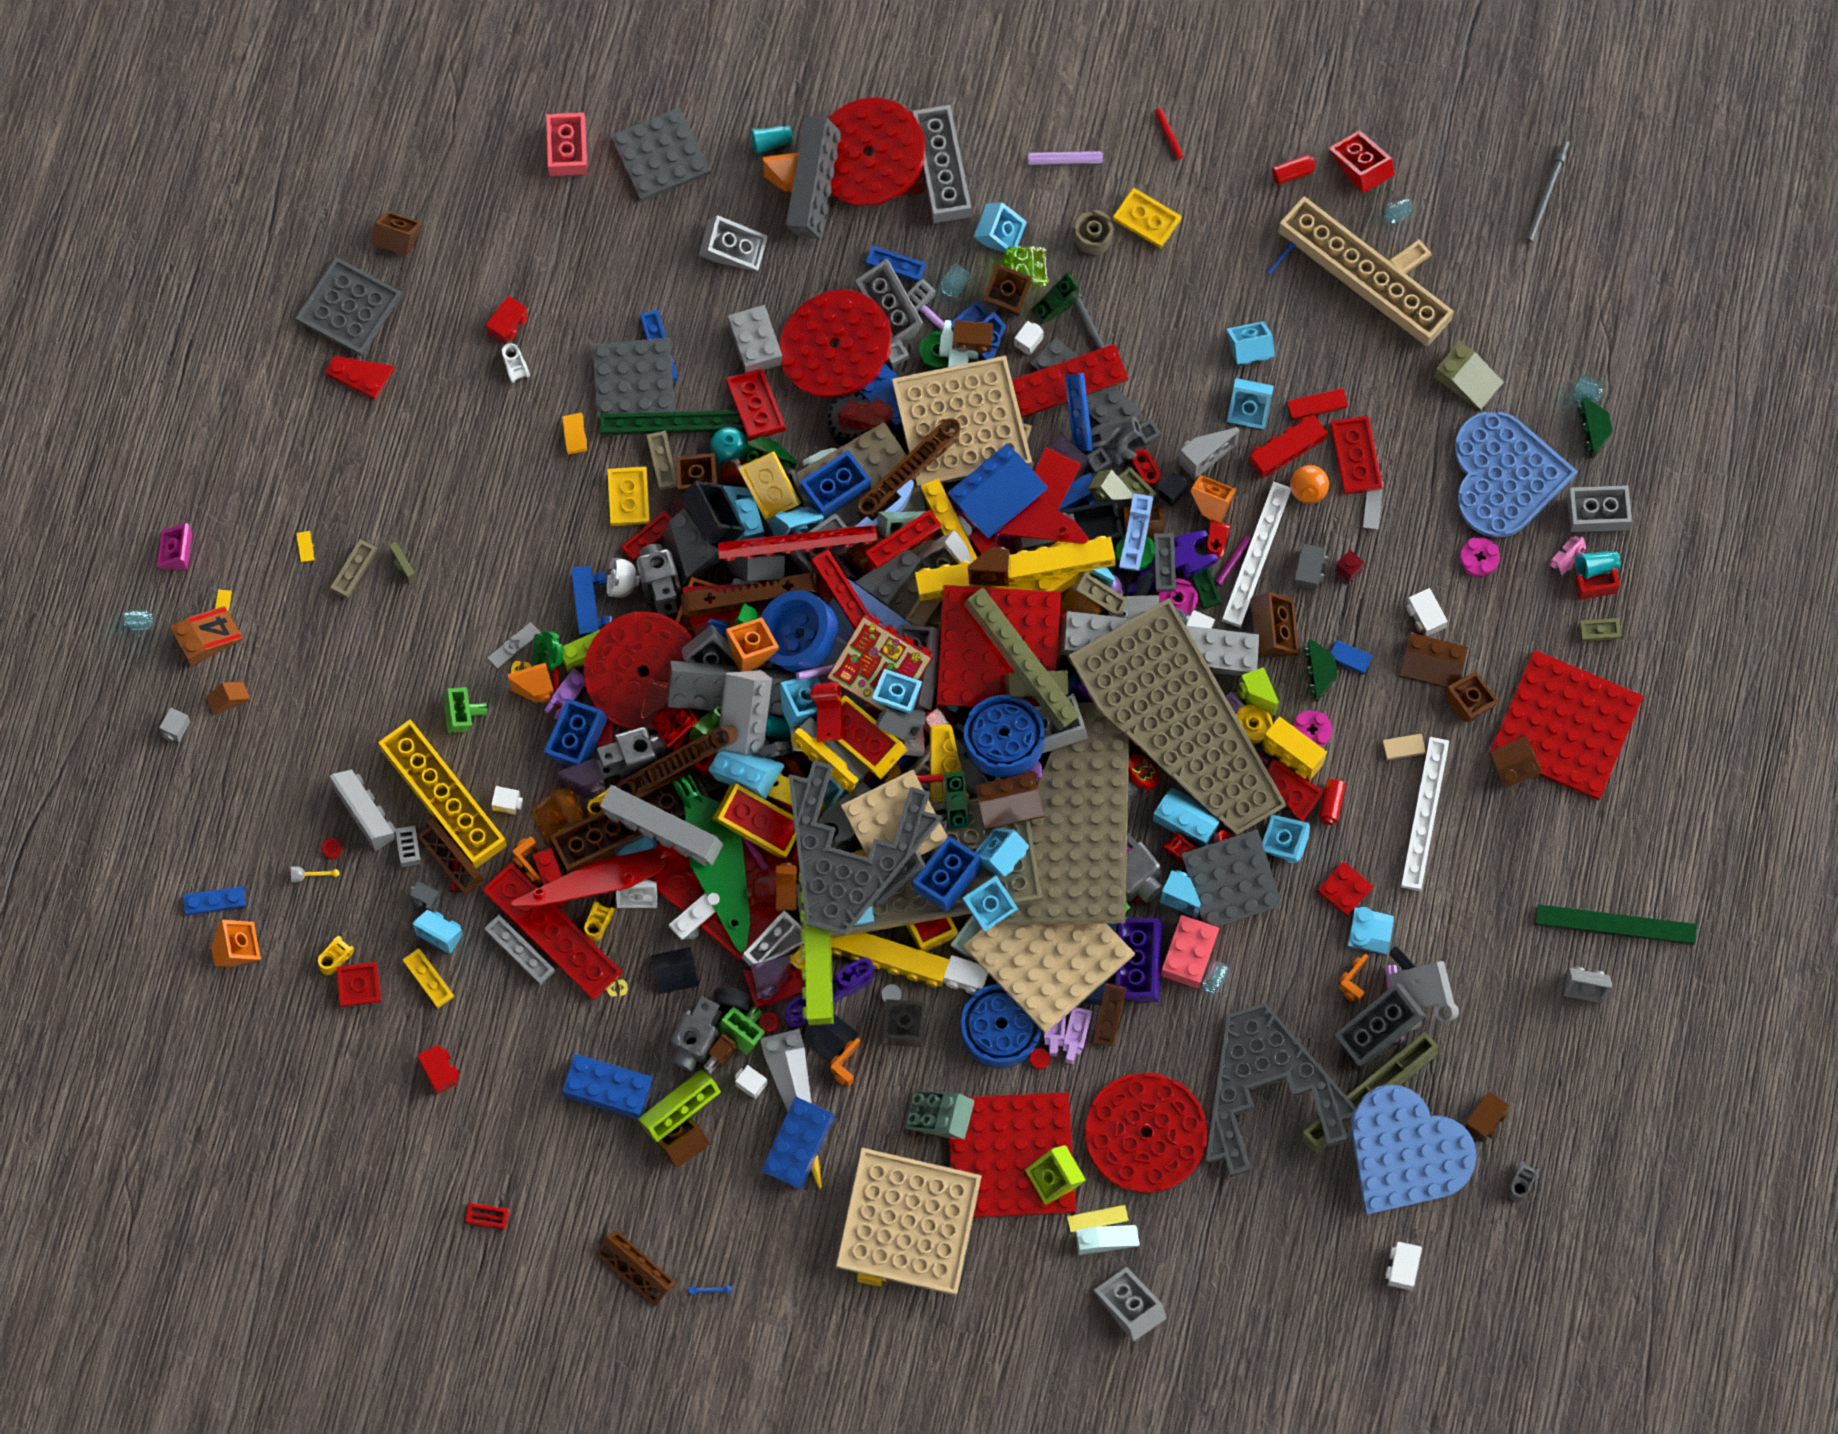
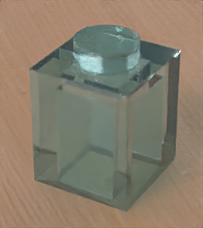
M954 263L941 280L942 291L948 296L957 298L969 283L970 273Z
M1581 375L1572 399L1581 402L1582 398L1587 397L1594 403L1596 400L1600 401L1604 390H1601L1603 383Z

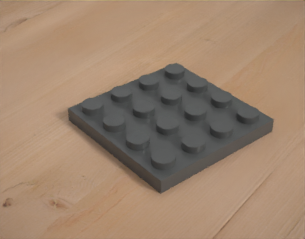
M681 108L610 135L640 202L711 174Z
M336 257L297 315L296 321L354 353L363 356L398 303L402 292Z
M670 338L593 344L597 419H600V414L675 412Z
M1258 829L1181 854L1188 877L1191 879L1201 903L1199 912L1204 923L1218 927L1282 906Z

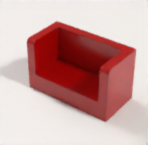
M1616 568L1611 569L1610 574L1593 576L1586 580H1583L1582 574H1579L1574 582L1579 600L1617 594L1620 587Z

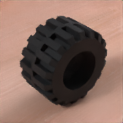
M850 394V397L842 395L841 400L837 398L835 399V404L832 403L830 405V410H828V431L832 434L834 440L838 439V444L840 445L842 443L847 444L876 427V411H874V406L869 404L867 398L863 400L862 395L858 394V397H854V394ZM856 414L863 419V422L856 427H848L840 420L845 415Z

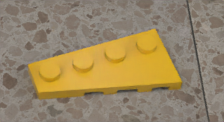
M930 725L929 775L962 771L951 725ZM942 782L929 783V802L931 804L943 802ZM966 790V800H969V796Z

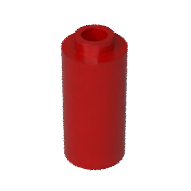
M1305 155L1272 167V175L1276 184L1281 185L1314 173L1316 163L1313 157Z
M1326 780L1319 819L1325 825H1333L1339 820L1346 783L1341 780Z

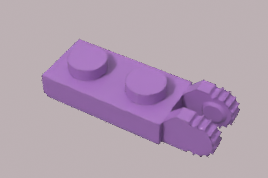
M573 668L554 693L544 711L548 713L555 703L558 704L561 708L554 717L558 720L567 698L574 701L585 687L584 674Z

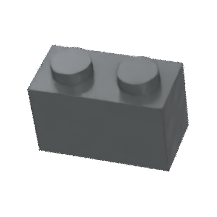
M1302 543L1293 586L1316 591L1318 584L1322 585L1324 573H1321V568L1326 567L1328 558L1327 555H1324L1326 548Z

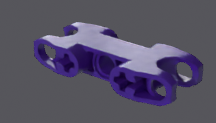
M1206 531L1186 533L1174 538L1175 573L1182 571L1184 577L1189 578L1192 576L1191 572H1194V575H1198L1202 567L1203 571H1205L1204 566L1208 568L1218 562L1216 554L1202 556L1195 551L1197 545L1208 539ZM1155 557L1152 565L1140 571H1133L1140 578L1137 582L1126 588L1128 596L1134 595L1146 572L1152 573L1155 576ZM1120 563L1116 565L1118 573L1131 571L1125 570L1124 568H1119ZM1156 579L1148 593L1156 591Z
M869 958L855 961L843 968L837 976L832 978L833 991L835 992L833 1004L845 996L853 995L872 981L874 965ZM861 963H866L869 965L858 967ZM803 994L790 1002L785 1009L787 1014L785 1020L791 1028H798L808 1023L807 1019H804L803 1007L806 1006V999H803ZM795 1012L800 1013V1014L797 1015V1016L792 1015V1014H794ZM800 1019H801V1021L798 1022V1023H793V1022H792V1021H797V1020H800Z

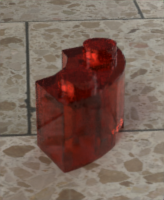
M879 397L869 403H859L850 399L838 412V421L856 430L873 429L884 422L887 424L893 419V409Z
M934 704L931 710L925 711V725L923 727L930 735V725H951L955 719L945 705Z

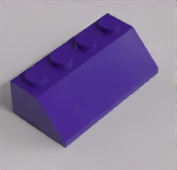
M1125 918V923H1119L1118 936L1135 953V956L1116 971V985L1127 988L1124 998L1126 1000L1160 1002L1163 924L1159 918Z

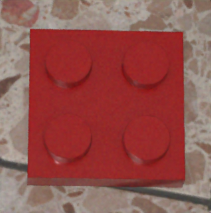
M1343 861L1317 889V892L1348 917L1371 892L1374 886Z
M377 962L336 967L341 1008L381 1003Z

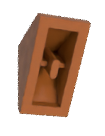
M243 682L221 683L206 696L214 715L251 700Z

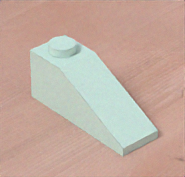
M1136 1225L1093 1227L1076 1230L1075 1236L1079 1255L1139 1246Z

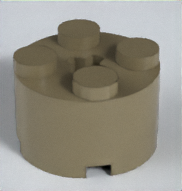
M1098 210L1081 214L1075 224V245L1084 253L1096 256L1101 255L1110 247L1113 237V224L1110 217Z

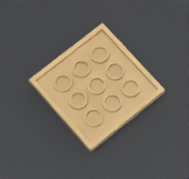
M914 770L841 805L866 857L869 856L874 839L894 843L910 787L923 790ZM928 800L925 811L936 814ZM941 823L938 824L918 848L917 852H919L920 856L940 847L947 839Z

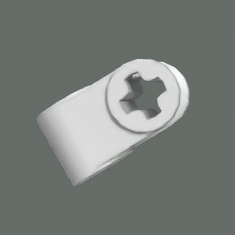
M512 343L505 345L502 350L503 361L511 383L525 376L527 378L530 377L529 370L518 346ZM510 352H514L516 354L512 358L506 356Z

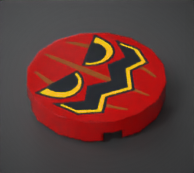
M1134 754L1129 757V779L1137 787H1145V790L1154 789L1160 782V778L1153 763L1142 755Z

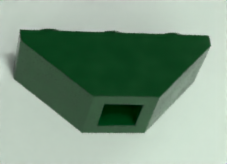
M1068 272L1031 310L1040 323L1045 324L1065 312L1078 299L1080 287Z
M1585 397L1582 398L1580 405H1578V414L1583 418L1582 432L1587 437V441H1585L1586 451L1590 452L1591 458H1595L1609 440L1613 429L1609 412Z
M763 436L749 441L738 455L740 459L751 462L774 451L783 467L795 468L798 464L797 460L778 442Z
M1311 639L1308 640L1307 647H1304L1305 659H1309L1307 675L1312 679L1310 694L1311 696L1314 695L1315 702H1318L1336 681L1337 669L1335 656Z
M964 770L944 773L942 790L948 828L950 830L969 827Z

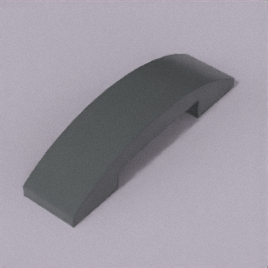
M1152 418L1140 425L1141 436L1132 440L1127 445L1128 449L1133 452L1138 449H1144L1162 435ZM1117 441L1104 449L1101 447L1085 456L1095 473L1113 467Z

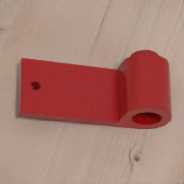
M838 681L814 684L813 689H810L811 700L815 701L817 705V742L841 740L842 695L840 684Z

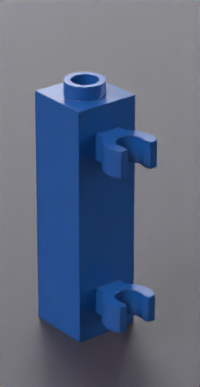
M1090 473L1073 481L1058 511L1075 508L1084 503H1087V505L1098 503L1088 489L1093 481Z
M591 566L571 568L580 638L602 629L612 621L611 616L597 619L593 585H605L607 580L606 572L592 575Z

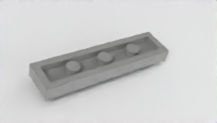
M500 915L484 928L540 985L555 972V969Z

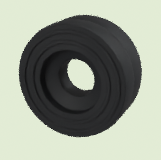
M719 987L715 989L712 1002L720 1005L718 1009L720 1011L728 1013L732 1007H735L744 1014L748 1011L750 995L738 989Z

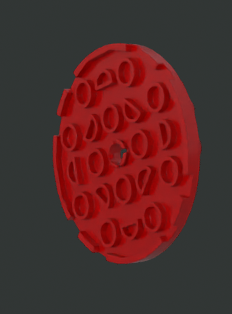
M869 97L858 99L842 106L828 118L841 133V139L837 145L838 155L833 167L834 177L831 179L830 184L831 195L836 199L853 206H877L887 203L888 200L896 196L899 197L915 182L925 161L926 142L919 122L906 107L890 99ZM874 148L872 155H865V149Z
M833 290L814 296L803 303L791 315L783 329L779 344L782 353V368L797 388L812 394L814 397L828 399V397H842V395L848 396L869 385L880 374V369L885 361H888L892 348V330L889 320L882 308L873 299L856 291ZM833 340H839L840 344L837 347H831Z
M654 612L628 613L606 624L592 640L584 662L586 689L596 708L602 710L610 721L619 726L632 730L640 727H645L647 730H655L656 728L652 721L658 713L663 712L668 707L667 689L671 661L686 662L683 659L682 648L693 640L691 634L675 620ZM642 665L649 668V674L645 677L638 674V668Z
M1145 1072L1143 1074L1123 1076L1107 1085L1097 1095L1087 1116L1085 1140L1087 1150L1094 1165L1109 1181L1129 1191L1156 1193L1177 1186L1193 1173L1205 1151L1207 1127L1205 1115L1199 1102L1184 1085L1174 1079L1161 1076V1074ZM1143 1128H1149L1152 1135L1146 1138L1141 1136L1140 1131Z

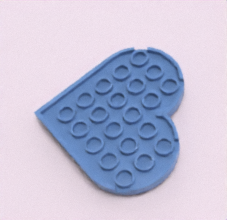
M1482 412L1471 417L1463 424L1456 438L1455 456L1460 468L1466 474L1458 493L1459 511L1465 522L1473 530L1485 536L1500 538L1518 533L1578 474L1575 468L1522 422L1503 412Z
M1399 1085L1377 1087L1362 1098V1101L1353 1112L1351 1135L1364 1213L1371 1214L1446 1197L1460 1190L1470 1179L1476 1164V1148L1470 1133L1464 1126L1453 1119L1444 1116H1430L1426 1103L1414 1091Z

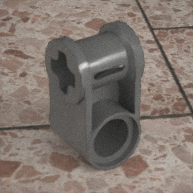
M1521 1161L1508 1190V1196L1512 1201L1521 1202L1525 1199L1540 1169H1534L1526 1165L1524 1161ZM1520 1187L1523 1190V1194H1517L1514 1188Z

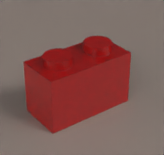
M507 296L487 322V333L507 344L509 340L514 339L519 326L526 323L528 319L527 307Z
M440 1044L418 1055L419 1061L437 1095L459 1084L457 1079L460 1077L455 1065L451 1067L448 1062L451 1057L446 1048L442 1050Z

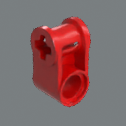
M1211 521L1207 542V555L1216 554L1218 560L1223 557L1226 541L1229 536L1230 524Z
M1175 832L1173 834L1174 837L1167 844H1164L1162 848L1170 857L1174 858L1185 868L1181 854L1197 848L1191 845L1180 833Z

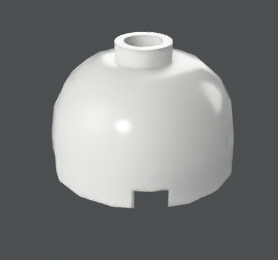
M613 558L609 569H612L610 575H607L606 592L610 597L623 598L631 594L634 587H638L640 576L636 575V568L632 563L627 560Z

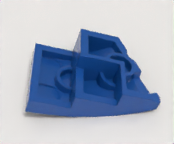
M977 300L951 322V329L954 331L955 320L993 323L991 352L978 353L982 360L992 359L1000 344V339L1006 325L995 312L989 315Z

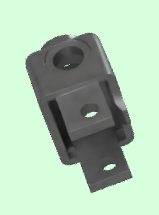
M660 544L647 545L640 550V556L637 558L640 582L646 602H655L659 614L667 617L678 615L675 598L680 594L681 587L672 554L668 549L663 550ZM667 606H671V607H672V609L669 610V611L666 610L665 608H666Z
M640 727L616 734L614 743L597 748L600 760L595 761V765L602 781L615 776L625 779L656 762L657 758L667 756L666 745L659 733L650 736L645 727ZM604 768H609V769H610V772H609V773H605V772L603 771V769H604Z
M1127 832V846L1131 850L1127 852L1126 898L1130 902L1139 895L1147 903L1163 888L1156 880L1160 876V864L1142 842L1137 843Z
M701 996L692 1016L689 1010L683 1014L671 1039L675 1049L670 1060L672 1063L692 1071L696 1062L705 1063L709 1057L708 1052L720 1036L717 1028H715L723 1013L718 1010L719 1004ZM689 1039H697L695 1044L686 1045Z

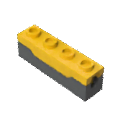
M811 717L793 734L791 742L797 749L803 751L812 762L815 760L833 765L831 777L838 782L841 788L846 789L849 793L866 778L870 769L837 740L817 742V723Z

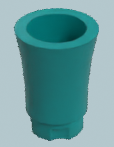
M789 126L750 130L751 142L756 155L793 144L792 131Z
M1617 551L1579 553L1575 558L1577 574H1582L1583 580L1608 573L1613 568L1619 569L1621 566L1620 556Z
M768 714L765 736L779 742L790 741V727L786 718Z

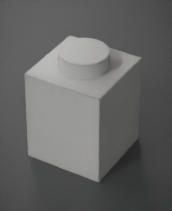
M170 707L159 727L163 734L162 736L169 741L176 740L180 742L190 724V719L188 715Z

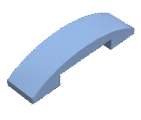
M909 480L896 491V499L898 501L885 512H902L914 489V482L912 480ZM866 517L856 526L875 524V527H877V518L872 522Z
M1133 494L1130 518L1119 568L1139 571L1151 514L1152 496Z

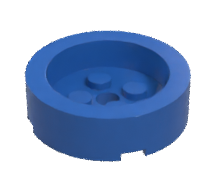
M803 590L789 591L772 600L763 611L761 617L779 646V650L768 660L780 669L795 673L814 669L821 665L833 651L835 637L838 636L837 617L831 607L814 594ZM799 630H804L803 637L797 639Z
M1011 695L992 696L978 703L968 714L964 725V744L968 758L979 770L995 777H1013L1031 769L1040 759L1044 749V724L1037 709L1028 701L1013 698ZM1007 729L1010 733L1006 737L998 734L999 731Z
M999 984L989 985L980 989L966 1003L961 1017V1037L967 1051L980 1063L994 1068L1013 1067L1028 1059L1038 1046L1041 1029ZM1003 1019L1007 1022V1026L1003 1029L998 1028L995 1024L996 1021Z

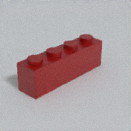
M1315 415L1309 418L1308 416L1304 417L1299 421L1298 425L1288 427L1279 437L1274 436L1270 438L1263 447L1258 446L1251 451L1249 462L1261 479H1264L1325 441L1327 431Z

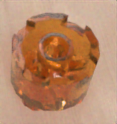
M1073 586L1061 595L1060 605L1064 610L1062 615L1067 611L1100 615L1102 612L1101 606L1072 589Z

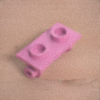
M1577 536L1570 537L1562 547L1566 553L1559 550L1551 559V567L1554 569L1558 567L1562 576L1567 570L1572 568L1576 555L1585 552L1586 545L1582 536L1580 539Z

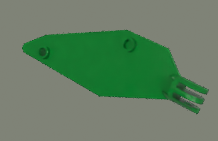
M688 774L686 779L682 777L679 779V782H672L684 804L685 821L716 836L723 843L713 865L708 863L705 866L701 865L689 855L690 866L707 897L711 893L719 895L720 900L718 904L712 906L737 951L744 952L750 928V915L742 838L740 835L712 820L720 802L701 795L691 775ZM731 921H735L737 926H732Z

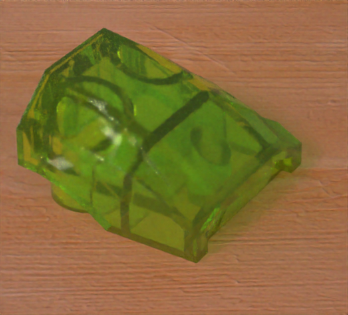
M1025 246L1008 247L1005 250L1003 266L1033 277L1031 285L1044 286L1049 284L1046 270V248Z

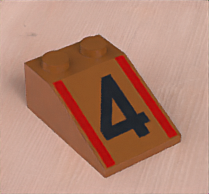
M225 606L188 617L170 626L175 640L191 667L243 640L241 633Z

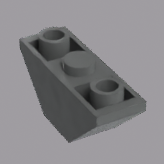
M884 708L875 725L902 740H916L925 725L926 713L923 710H913L911 713H907L898 709Z

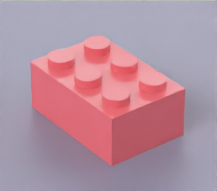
M546 114L549 176L588 175L585 114Z
M1181 915L1162 968L1161 976L1199 989L1219 928Z

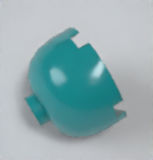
M732 427L722 428L712 437L710 451L711 454H715L716 463L721 466H738L744 462L738 455L747 445L748 441L742 431Z

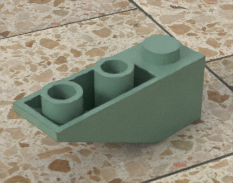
M927 511L878 512L876 531L887 538Z

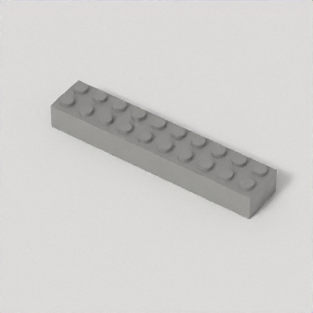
M1067 611L1062 616L1060 655L1068 656L1131 619ZM1186 626L1212 673L1241 677L1246 673L1257 670L1259 634Z

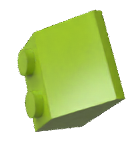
M1264 667L1242 675L1239 689H1237L1240 699L1244 700L1246 705H1256V708L1265 709L1270 716L1276 715L1279 701Z
M1066 1145L1051 1149L1025 1169L1045 1205L1073 1191L1086 1181Z

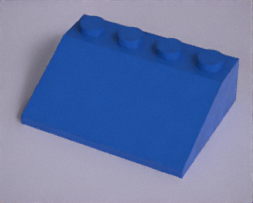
M1006 443L947 494L953 504L989 539L1048 488L1021 456Z

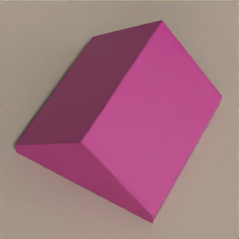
M183 523L161 531L157 561L158 568L188 569L192 539L189 524Z

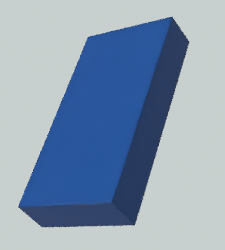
M1336 640L1331 654L1335 656V662L1362 674H1365L1373 656L1339 640Z

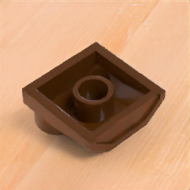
M1477 671L1445 689L1447 702L1459 718L1465 722H1472L1477 716L1499 703V700L1495 698Z

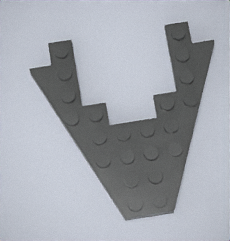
M813 760L808 779L789 775L806 924L846 936L938 826L943 817L925 811L930 792L910 787L893 844L874 839L868 857L831 848L836 829L819 824L817 820L833 765Z
M1266 1003L1227 1014L1206 1160L1210 1164L1226 1159L1232 1177L1251 1171L1236 1119L1237 1114L1255 1109L1250 1090L1288 1079L1293 1097L1312 1091L1329 1147L1349 1141L1343 1122L1351 1120L1356 1109L1354 1104Z

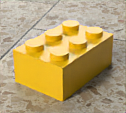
M1280 716L1265 733L1262 744L1264 751L1268 755H1274L1281 764L1288 768L1290 767L1307 781H1310L1322 767L1327 751Z

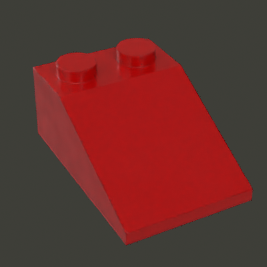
M1361 131L1329 147V152L1342 170L1363 193L1395 175L1392 158Z

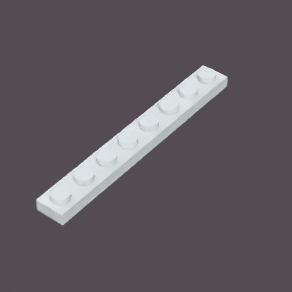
M1276 482L1272 484L1222 622L1241 628L1291 493V488Z
M1434 737L1429 738L1401 883L1402 888L1421 891L1449 746L1448 740Z

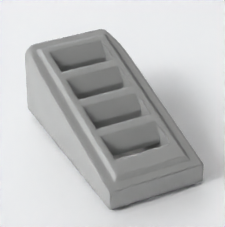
M923 278L907 293L909 299L917 304L914 306L917 313L923 305L928 304L936 296V290ZM918 294L922 300H919L915 295Z
M416 827L397 828L396 837L401 867L420 865L421 859ZM412 832L410 836L401 837L400 833ZM413 839V842L402 844V841ZM414 846V849L403 851V848ZM415 853V856L404 857L406 854Z

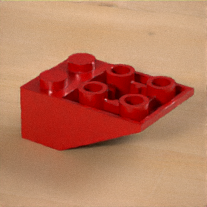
M667 707L663 712L655 716L652 723L669 748L697 723L701 717L695 709Z

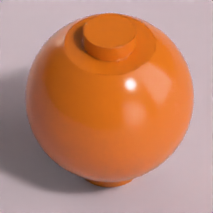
M1302 466L1291 477V492L1302 503H1317L1328 492V476L1318 466Z

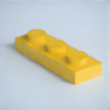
M419 948L402 959L437 1008L454 998L453 993Z

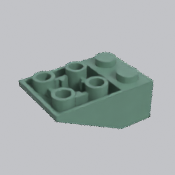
M914 1090L905 1129L965 1140L974 1100L959 1093Z

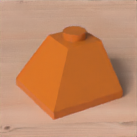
M799 153L763 157L764 177L785 192H792Z
M1200 475L1193 485L1191 493L1201 514L1210 521L1221 523L1236 489Z
M762 617L726 629L731 654L740 672L760 667L779 650L777 642Z
M546 663L507 674L511 691L535 703L548 702L554 695Z
M221 920L219 922L211 946L215 966L232 967L261 960L254 922Z

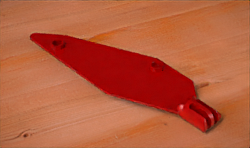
M944 489L953 509L959 510L947 494L950 490ZM1036 498L996 532L999 535L1077 544L1088 542V536L1074 520L1039 498Z
M659 844L655 849L597 860L513 900L511 905L512 907L544 906L631 888L661 873L667 862L681 856V854L673 846L669 849Z

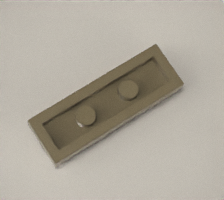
M666 431L647 434L659 490L677 487V477Z
M359 539L330 587L331 590L348 599L376 554L377 547Z
M1086 572L1079 574L1072 588L1116 616L1120 615L1128 600Z

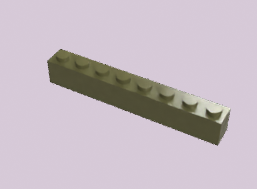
M982 588L963 603L1059 731L1080 716L1078 711L986 590Z
M1424 1032L1347 1095L1348 1099L1357 1108L1362 1098L1371 1090L1384 1085H1402L1438 1055L1439 1046ZM1320 1118L1303 1132V1141L1316 1155L1328 1146ZM1351 1120L1343 1122L1345 1130L1351 1127Z

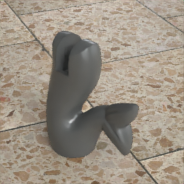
M1136 417L1109 421L1091 429V437L1100 434L1102 440L1092 443L1093 450L1091 451L1101 447L1104 449L1119 437L1114 455V468L1119 466L1124 459L1131 460L1137 457L1133 451L1127 448V445L1132 440L1141 436V427Z

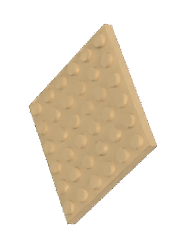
M1006 356L892 379L909 453L944 420L953 418L960 423L959 439L943 455L937 457L930 466H927L925 471L920 473V476L915 478L917 487L939 478L941 484L962 480L1006 443L1021 456L1028 466L1032 465ZM953 428L946 429V432L954 433L955 430Z
M1003 919L986 932L981 929L964 944V948L1045 1034L1135 956V953L1107 923L1005 925Z
M862 1148L836 1268L956 1295L981 1175Z

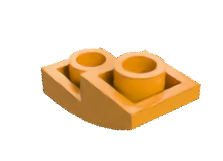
M582 412L563 416L568 455L587 451Z

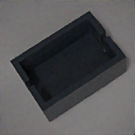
M694 481L681 495L685 507L691 514L692 520L704 541L713 543L736 541L746 531L723 485L713 483L708 485L706 482Z
M1115 500L1060 510L1061 513L1074 515L1075 522L1088 536V541L1094 540L1099 536L1111 537L1112 545L1114 546L1124 536Z

